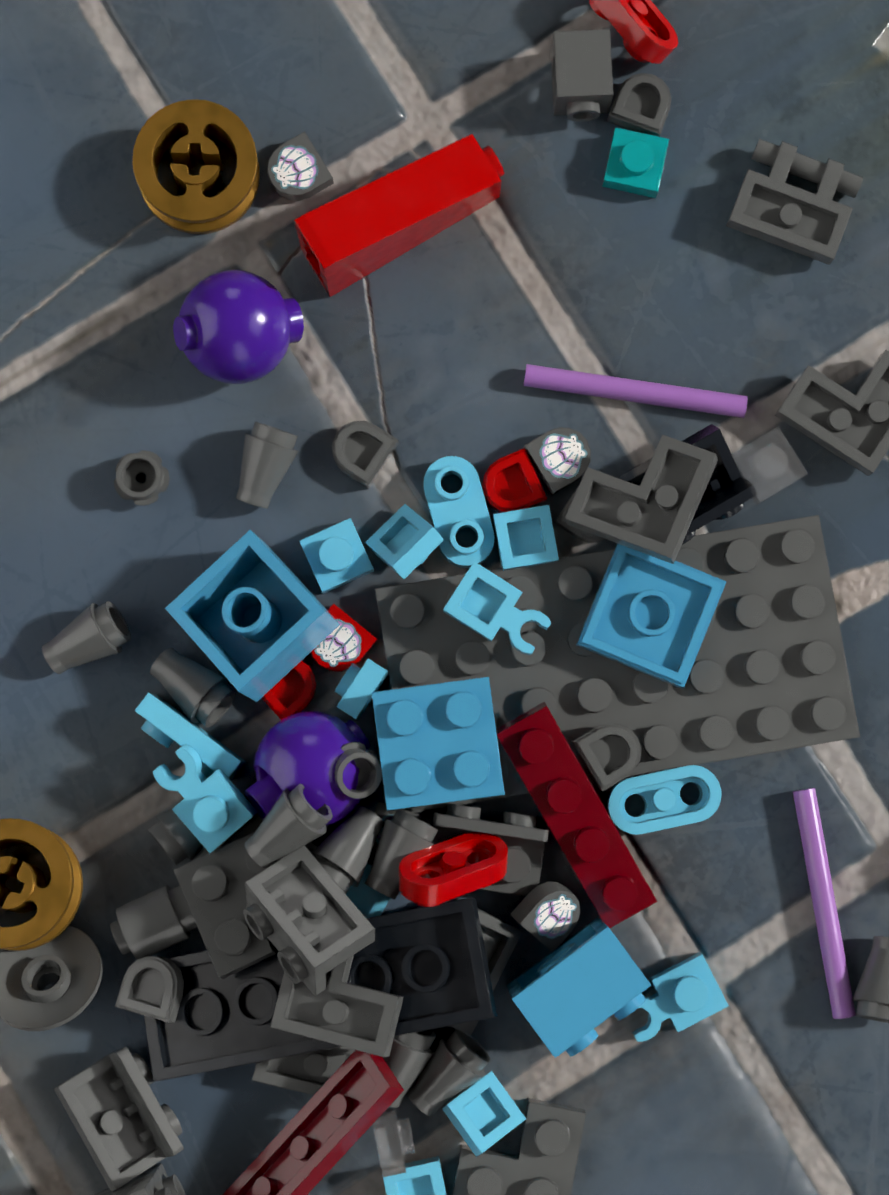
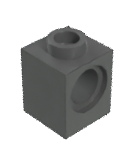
M610 29L554 31L551 46L554 116L567 115V118L571 121L584 122L600 117V114H608L613 98Z

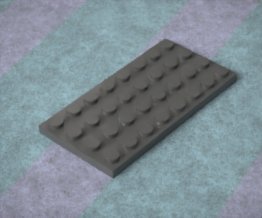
M819 515L695 535L691 540L681 545L675 561L726 581L684 688H679L576 645L615 549L559 558L557 562L504 571L502 568L489 570L523 592L514 607L521 611H540L551 621L547 630L534 622H527L522 625L520 630L522 639L535 647L531 655L517 651L511 645L508 633L502 629L498 630L490 642L443 612L444 607L465 574L375 589L392 690L489 677L496 729L545 702L590 783L595 782L572 741L595 727L606 723L622 724L630 728L638 737L641 746V759L637 768L629 776L860 737ZM498 737L505 795L447 803L463 805L529 793ZM447 803L411 807L412 813L446 808Z

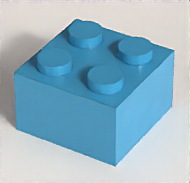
M252 530L243 535L165 608L237 691L255 702H258L340 625L272 549Z
M489 677L372 692L387 810L505 795Z
M597 917L558 946L554 952H550L509 983L507 988L513 1002L554 1058H556L564 1051L571 1057L588 1047L598 1037L594 1028L610 1016L614 1015L619 1021L633 1013L645 1002L646 998L642 992L649 988L651 984L611 929Z

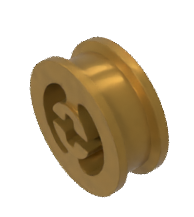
M199 99L172 103L157 111L146 121L135 141L133 170L137 184L149 209L160 221L169 227L190 234L214 233L237 222L251 207L256 197L260 180L256 147L246 125L228 108L211 101ZM217 139L233 151L237 158V168L232 181L225 190L211 197L219 191L223 183L220 171H223L219 151L214 142L211 141ZM172 144L174 145L170 153L174 164H170L178 189L184 194L182 196H174L164 189L158 181L159 163L163 154ZM194 160H204L205 165L201 166L200 175L194 176L189 173V170L194 167Z
M9 818L0 819V851L13 845H33L47 860L51 876L50 884L47 886L46 878L38 867L11 856L0 857V907L17 913H26L37 907L36 915L23 924L13 927L0 926V948L22 951L49 943L69 926L81 902L83 877L74 851L60 836L36 823ZM9 876L17 878L20 882L24 883L20 894L12 892L9 888L5 887Z

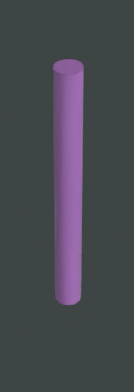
M526 364L523 384L526 387L739 418L745 417L748 400L747 396L530 364Z
M815 788L793 791L832 1016L834 1019L849 1018L855 1016L856 1013Z

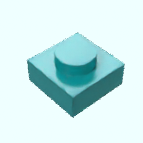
M615 127L602 187L656 198L669 139Z

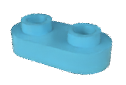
M442 457L430 465L424 476V494L433 527L444 539L439 545V549L443 557L454 566L470 568L474 561L480 565L489 557L493 549L495 536L478 473L470 462L461 457ZM454 474L462 480L463 486L458 492L448 493L443 490L441 480L446 475ZM470 528L476 533L477 542L472 547L465 548L457 543L455 536L460 529Z
M687 765L628 777L619 781L608 794L606 809L612 822L618 829L629 834L640 835L693 824L710 818L720 805L722 793L719 781L711 771L701 766ZM689 782L694 783L700 792L698 800L691 805L684 803L680 797L681 788ZM633 794L641 796L645 804L643 812L638 816H630L624 807L626 799Z

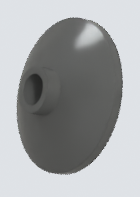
M68 926L59 936L43 946L22 951L2 949L0 952V1018L14 1028L33 1032L62 1026L77 1017L93 1000L102 979V959L93 940L83 931ZM57 981L52 988L44 990L49 983Z

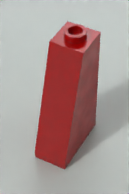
M468 135L295 219L301 250L329 297L498 199L502 182L500 177L504 175L503 167L490 146L487 145L481 148L474 135Z

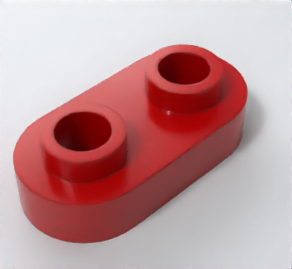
M589 0V4L594 12L601 18L608 20L621 35L625 49L637 61L660 64L677 47L678 36L674 28L651 0Z
M471 832L415 851L405 856L399 864V890L406 899L417 905L434 907L475 890L488 887L500 881L506 875L508 847L501 838L493 834Z

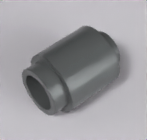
M165 885L117 907L116 916L118 920L110 923L112 935L121 953L126 955L132 952L137 960L154 955L190 938V931L198 928L180 885L172 889Z

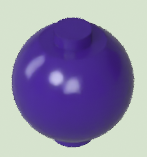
M242 270L221 271L201 280L186 296L180 314L175 318L173 324L175 343L180 351H184L193 366L207 377L227 384L250 383L269 374L282 361L289 344L298 343L301 340L304 330L303 314L298 302L294 298L283 299L277 288L259 275Z
M300 712L282 719L265 734L258 746L254 760L257 782L244 791L248 801L257 810L260 818L264 820L283 791L287 788L291 792L301 783L305 787L303 794L306 800L316 811L324 804L330 807L333 818L326 825L341 820L362 799L351 798L337 787L335 767L339 757L344 752L341 747L346 743L360 742L365 745L367 750L370 747L367 737L352 720L344 723L338 717L324 712ZM354 760L350 761L343 771V782L348 789H356L358 784L359 768Z

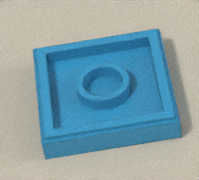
M617 543L576 645L679 688H684L726 581L678 561L671 564Z

